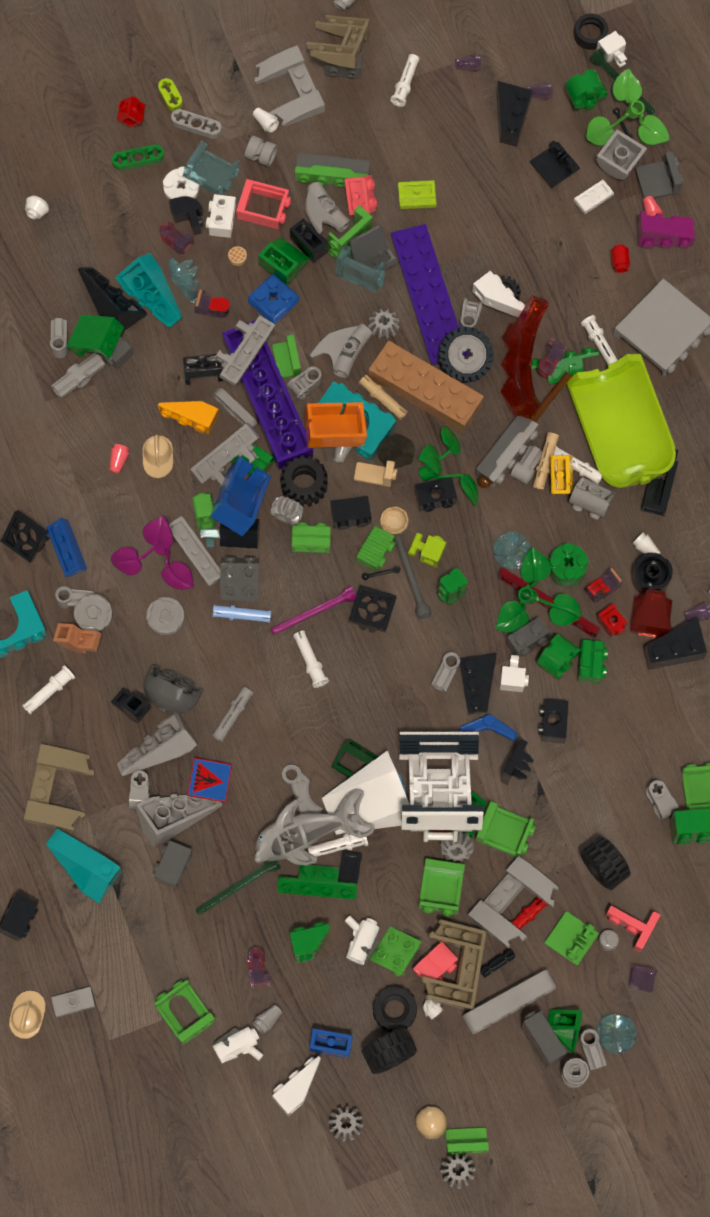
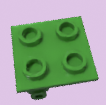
M566 911L544 944L578 966L599 933L594 930V926L591 924L586 925Z
M390 926L370 961L392 971L394 975L400 977L404 975L405 969L411 964L410 961L414 959L413 956L420 949L419 946L422 942Z

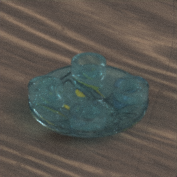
M511 531L501 535L496 540L493 554L496 561L502 567L517 569L522 567L523 560L531 546L523 535L516 531Z
M608 1015L601 1020L597 1028L599 1043L608 1052L614 1054L625 1053L636 1042L637 1031L633 1020L624 1015Z

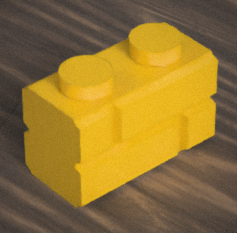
M573 455L550 456L551 493H572L574 490L573 465H571L573 463Z

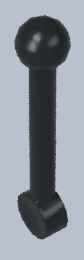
M614 108L613 113L620 119V109ZM621 121L620 124L625 134L630 138H633L632 134L628 132L624 122Z
M394 566L393 569L371 574L363 573L362 579L368 580L370 577L388 573L398 574L400 567Z

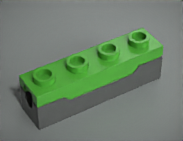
M298 153L295 181L301 183L320 182L322 185L330 184L337 187H345L346 178L369 175L370 161Z

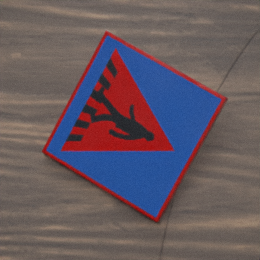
M194 758L187 796L226 803L232 764Z

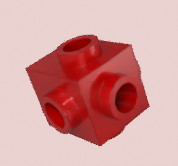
M133 96L121 100L118 106L117 120L130 128L142 124L146 104Z

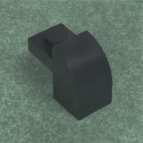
M189 196L169 199L174 223L189 220L194 236L201 234V227L203 226L201 204Z
M122 688L111 701L113 706L126 714L135 723H139L151 709L147 700L134 691L130 693L125 688Z

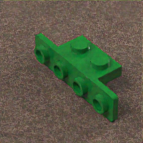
M593 347L582 349L583 352L579 353L568 351L565 352L564 356L549 355L548 358L559 365L553 374L547 377V383H558L566 372L572 376L578 372H584L582 359L600 355L599 351ZM540 359L528 360L529 363L524 364L527 370L538 368Z
M300 865L298 878L278 877L277 892L356 900L357 884L338 882L339 867Z

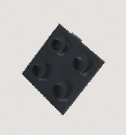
M555 141L549 144L550 148L530 160V163L551 188L580 169L561 144Z

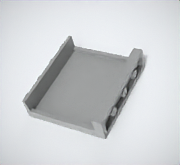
M663 278L615 327L613 336L618 340L621 337L624 338L663 371L661 376L664 377L667 373L671 374L676 369V364L679 361L683 362L689 355L688 351L691 348L695 349L700 344V339L703 336L707 337L710 334V316Z

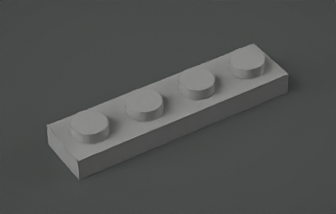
M183 516L171 522L169 526L174 540L206 585L211 587L220 581V568Z

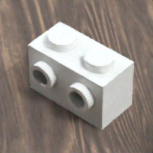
M214 194L213 201L209 202L211 216L207 217L206 228H209V235L231 238L236 210V197Z

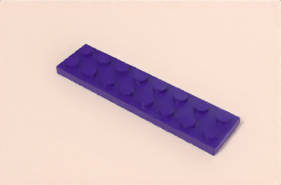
M423 224L391 232V239L430 363L434 366L438 365L439 358L437 352L439 351L438 347L442 339L451 331L459 328L427 226ZM463 352L462 356L467 357V352Z

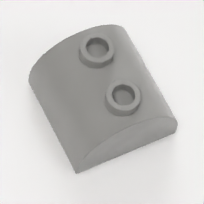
M616 130L598 153L596 160L601 169L608 175L624 180L647 151V148L621 131Z
M582 477L574 487L569 502L573 504L572 508L581 512L585 509L590 512V517L600 519V517H605L616 492Z

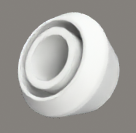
M30 196L26 199L25 211L31 219H40L49 212V206L42 198Z

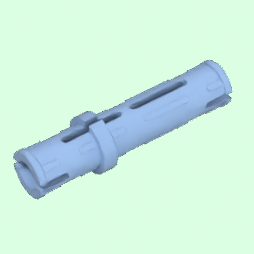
M214 605L213 617L270 623L271 610L237 608L235 605H231V607Z

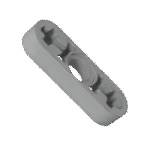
M177 109L171 114L172 124L177 128L211 139L218 138L222 133L221 124L216 120L182 109ZM179 116H182V119H180L179 121H177L176 118H179ZM195 120H198L202 123L201 126L197 128L193 127L191 124ZM213 127H216V130H214L213 132H211L210 129H213Z
M219 387L212 393L215 400L240 424L244 426L246 423H249L252 428L257 425L252 415L224 389Z

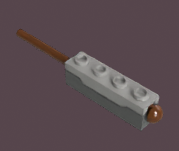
M566 372L530 418L520 412L476 468L475 475L478 477V485L481 488H488L490 486L494 488L497 483H502L506 477L505 472L515 466L517 462L515 459L519 454L522 456L528 448L527 444L529 441H534L538 436L539 424L536 421L572 377L570 373Z

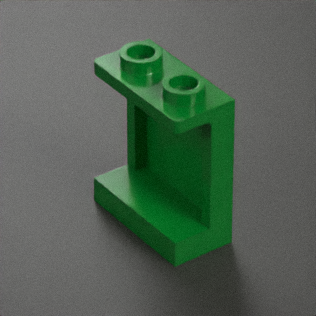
M81 315L67 347L77 356L83 357L84 352L101 353L106 358H111L124 326L114 317Z

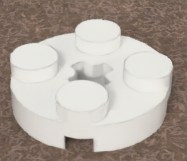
M179 167L170 171L163 180L164 193L168 199L180 196H189L195 199L198 196L200 188L199 179L193 171L188 170L186 167ZM179 183H184V184H185V189H183V188H179V189H178V188H177V187H178V184H179Z

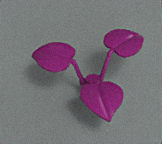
M164 515L147 523L143 528L144 539L153 546L142 556L138 557L137 551L131 547H122L111 556L110 560L118 570L127 575H135L142 568L140 560L155 550L158 555H166L165 566L167 568L162 570L161 576L167 585L180 590L194 587L192 573L187 565L178 561L169 564V556L171 554L169 549L173 545V534Z

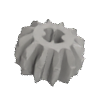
M381 308L379 313L374 311L372 313L373 317L369 318L370 324L368 325V328L372 330L373 336L378 334L379 340L382 336H385L386 340L389 339V335L394 337L395 331L399 330V318H395L396 313L390 314L389 308L386 312H383Z
M276 497L271 505V515L285 524H297L302 517V505L288 497Z
M458 831L457 842L441 840V853L445 855L446 860L452 859L453 862L456 860L463 862L464 858L469 859L470 854L474 851L473 839L469 837L468 832L462 833V831Z
M346 1106L345 1113L339 1107V1116L334 1112L331 1114L336 1120H329L328 1124L335 1125L329 1131L331 1133L337 1131L334 1136L335 1139H338L340 1134L343 1135L342 1142L346 1141L347 1135L353 1141L352 1133L359 1136L360 1132L356 1128H363V1124L356 1123L362 1119V1116L354 1117L357 1113L356 1109L350 1114L349 1106ZM347 1119L350 1121V1128L346 1126V1129L342 1128L341 1121L344 1120L345 1122Z
M455 1153V1160L449 1155L447 1156L449 1163L442 1162V1166L447 1169H442L440 1173L448 1174L443 1178V1181L446 1182L451 1179L449 1187H453L454 1182H457V1188L460 1189L461 1181L465 1186H468L467 1179H474V1176L469 1173L475 1172V1168H468L473 1161L469 1160L466 1163L467 1155L464 1154L460 1160L459 1154ZM456 1166H460V1169H463L460 1176H456V1172L453 1173L452 1171L455 1170Z

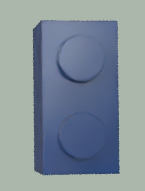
M313 1028L309 1052L349 1059L353 1036Z

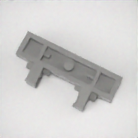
M260 315L254 324L249 323L247 325L239 320L235 330L242 332L243 341L235 353L228 355L221 353V350H219L216 355V360L222 363L221 367L224 368L220 378L236 387L275 329V324Z
M246 423L193 466L191 471L202 484L211 478L213 481L217 479L222 486L226 474L224 466L239 455L241 457L244 455V457L249 459V463L258 458L253 450L255 446L252 443L260 437L251 425Z

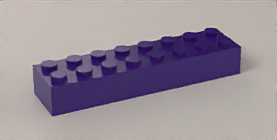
M235 328L222 332L223 343L228 355H231V353H235L243 341L242 332L235 330ZM265 342L241 378L240 383L269 450L274 457L275 464L278 470H280L283 466L286 467V462L289 460L292 462L293 457H297V459H300V455H304V458H308V455L313 457V448H307L306 431L269 346Z

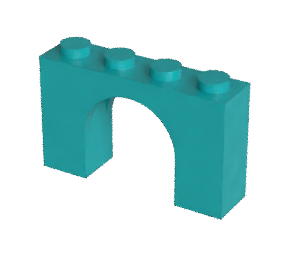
M334 381L318 403H342L341 412H343L346 403L363 402L364 416L369 426L366 430L367 438L364 446H356L355 452L371 462L396 428L395 417L388 412L384 413L379 410L376 404L368 403L360 394L352 393L344 384H338Z
M28 590L10 597L18 617V627L12 636L0 640V658L7 656L8 652L13 650L19 651L24 649L29 643H38L47 636Z

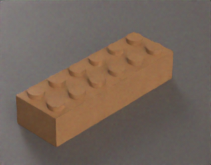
M389 340L369 368L368 377L374 382L463 434L483 405V395Z

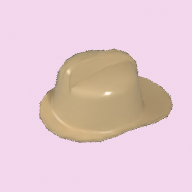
M152 436L146 440L143 446L144 470L153 478L165 477L173 467L172 443L164 436Z
M26 991L16 998L9 1024L15 1036L28 1039L39 1032L46 1005L44 998L39 993Z

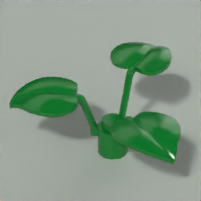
M443 426L441 437L448 450L439 457L433 445H426L418 459L426 464L419 468L420 477L425 482L432 478L436 480L449 477L460 478L463 490L475 507L478 504L479 492L477 484L469 474L439 475L442 473L441 460L450 454L451 451L457 456L461 450L460 442L455 433L448 426Z
M531 548L528 551L521 567L523 580L532 584L519 590L518 597L521 600L520 603L508 601L502 606L495 627L497 630L512 633L527 625L529 615L524 611L526 603L534 604L536 601L552 607L549 616L551 621L558 626L570 625L581 617L580 606L570 595L558 594L554 599V604L538 598V593L532 588L538 584V580L543 581L548 578L551 573L549 559L535 548Z

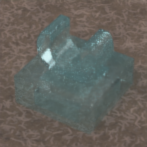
M201 530V537H206V547H214V537H219V530Z

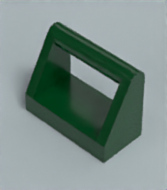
M348 739L343 744L331 768L350 778L355 773L339 763L346 752L367 765L379 756L352 739Z

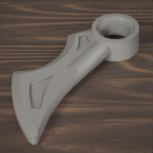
M296 765L286 766L282 771V780L285 784L291 786L295 800L299 801V813L321 814L323 808L316 805L309 795L310 780L301 773V770ZM294 770L297 773L296 779L289 780L286 777L287 771Z

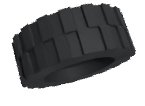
M389 987L384 991L382 990L375 998L373 1004L374 1020L384 1031L387 1030L389 1032L411 1027L417 1015V1003L414 996L412 997L411 993L402 987ZM398 1000L404 1005L405 1013L400 1019L393 1020L386 1015L385 1007L388 1002Z

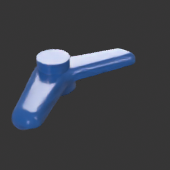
M492 715L483 716L459 728V732L487 730L493 731L511 741L517 739L516 731Z

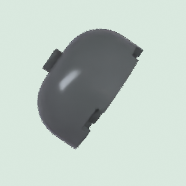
M158 665L150 666L143 683L147 698L157 706V709L166 713L168 711L172 713H185L192 710L203 693L202 688L195 687L196 682L171 669L160 670Z

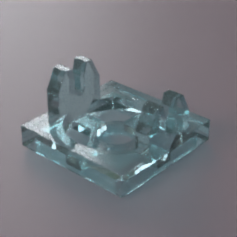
M173 257L168 260L170 278L189 302L193 303L197 300L196 289L199 285V280H192L198 271V267L194 266L188 269L193 265V260L184 261L179 265Z

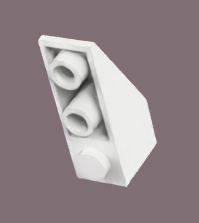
M489 271L473 283L472 292L484 305L520 319L525 318L526 306L514 297L510 288H506L502 284L498 275H494Z
M319 1056L316 1059L311 1057L304 1064L305 1068L300 1072L296 1070L288 1077L290 1079L289 1082L285 1085L281 1083L273 1090L275 1093L272 1095L273 1100L288 1117L304 1104L321 1061Z

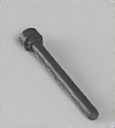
M399 534L395 535V543L417 603V610L415 611L417 618H428L432 615L431 608L427 606V603H424L402 537Z

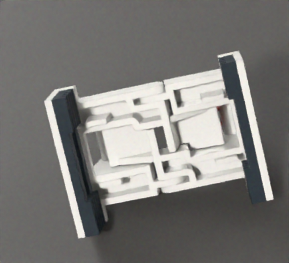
M400 732L399 760H408L410 793V805H402V830L423 831L424 842H428V840H453V842H457L458 831L482 830L483 805L471 804L469 760H478L479 732ZM427 759H451V768L427 769Z

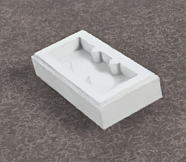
M601 180L574 198V202L585 215L611 198L614 192L604 180Z

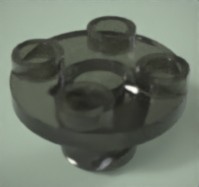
M392 434L379 443L377 448L378 458L385 467L387 461L395 462L394 468L410 465L415 456V446L409 438L401 434Z

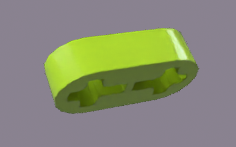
M167 78L162 79L158 84V90L165 105L170 111L181 109L183 104L182 97L174 82ZM163 86L169 87L170 92L168 93ZM172 97H173L174 101L177 102L176 105H174V103H171V98H172Z

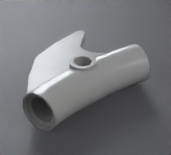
M314 182L308 186L305 211L316 231L321 234L323 231L322 223L333 226L338 233L343 232L351 221L336 206L320 182Z
M364 324L329 333L316 346L310 357L313 359L323 354L330 356L333 364V373L336 376L347 378L358 354L373 333Z

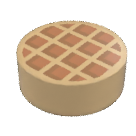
M238 246L230 249L228 253L230 263L235 266L243 265L247 260L245 249Z

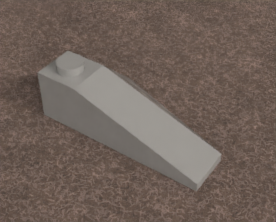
M173 713L156 726L158 730L154 734L144 737L145 741L139 748H133L117 763L122 776L180 757L197 746L193 734L179 713Z

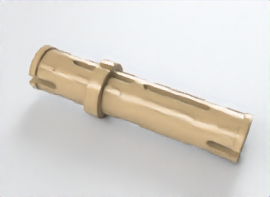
M365 375L359 381V384L370 393L372 398L380 401L399 420L408 413L407 410L382 389L383 387L380 384L377 385L368 375Z
M547 433L539 466L536 467L537 473L532 486L534 488L544 490L546 479L551 472L550 456L554 455L559 438L557 434Z

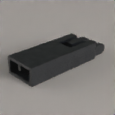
M675 449V461L670 470H668L666 480L657 477L648 483L641 511L665 516L678 465L676 459L679 450Z

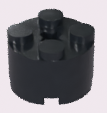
M658 553L643 555L635 564L632 573V582L638 593L646 596H657L666 591L673 574L672 565L667 558L665 559Z

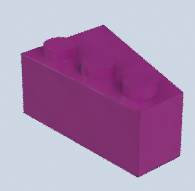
M646 211L640 212L637 224L638 247L649 249L652 247L688 248L693 246L695 240L693 218L680 216L664 218L659 213H656V216L646 215Z

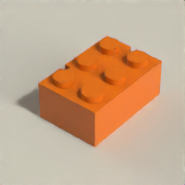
M363 402L346 403L341 415L342 403L307 404L304 411L305 429H307V448L364 446L367 433Z

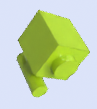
M416 533L408 555L414 557L416 552L419 551L421 552L420 562L437 568L445 551L446 542L439 536L432 537L429 535L426 543L421 542L423 535Z

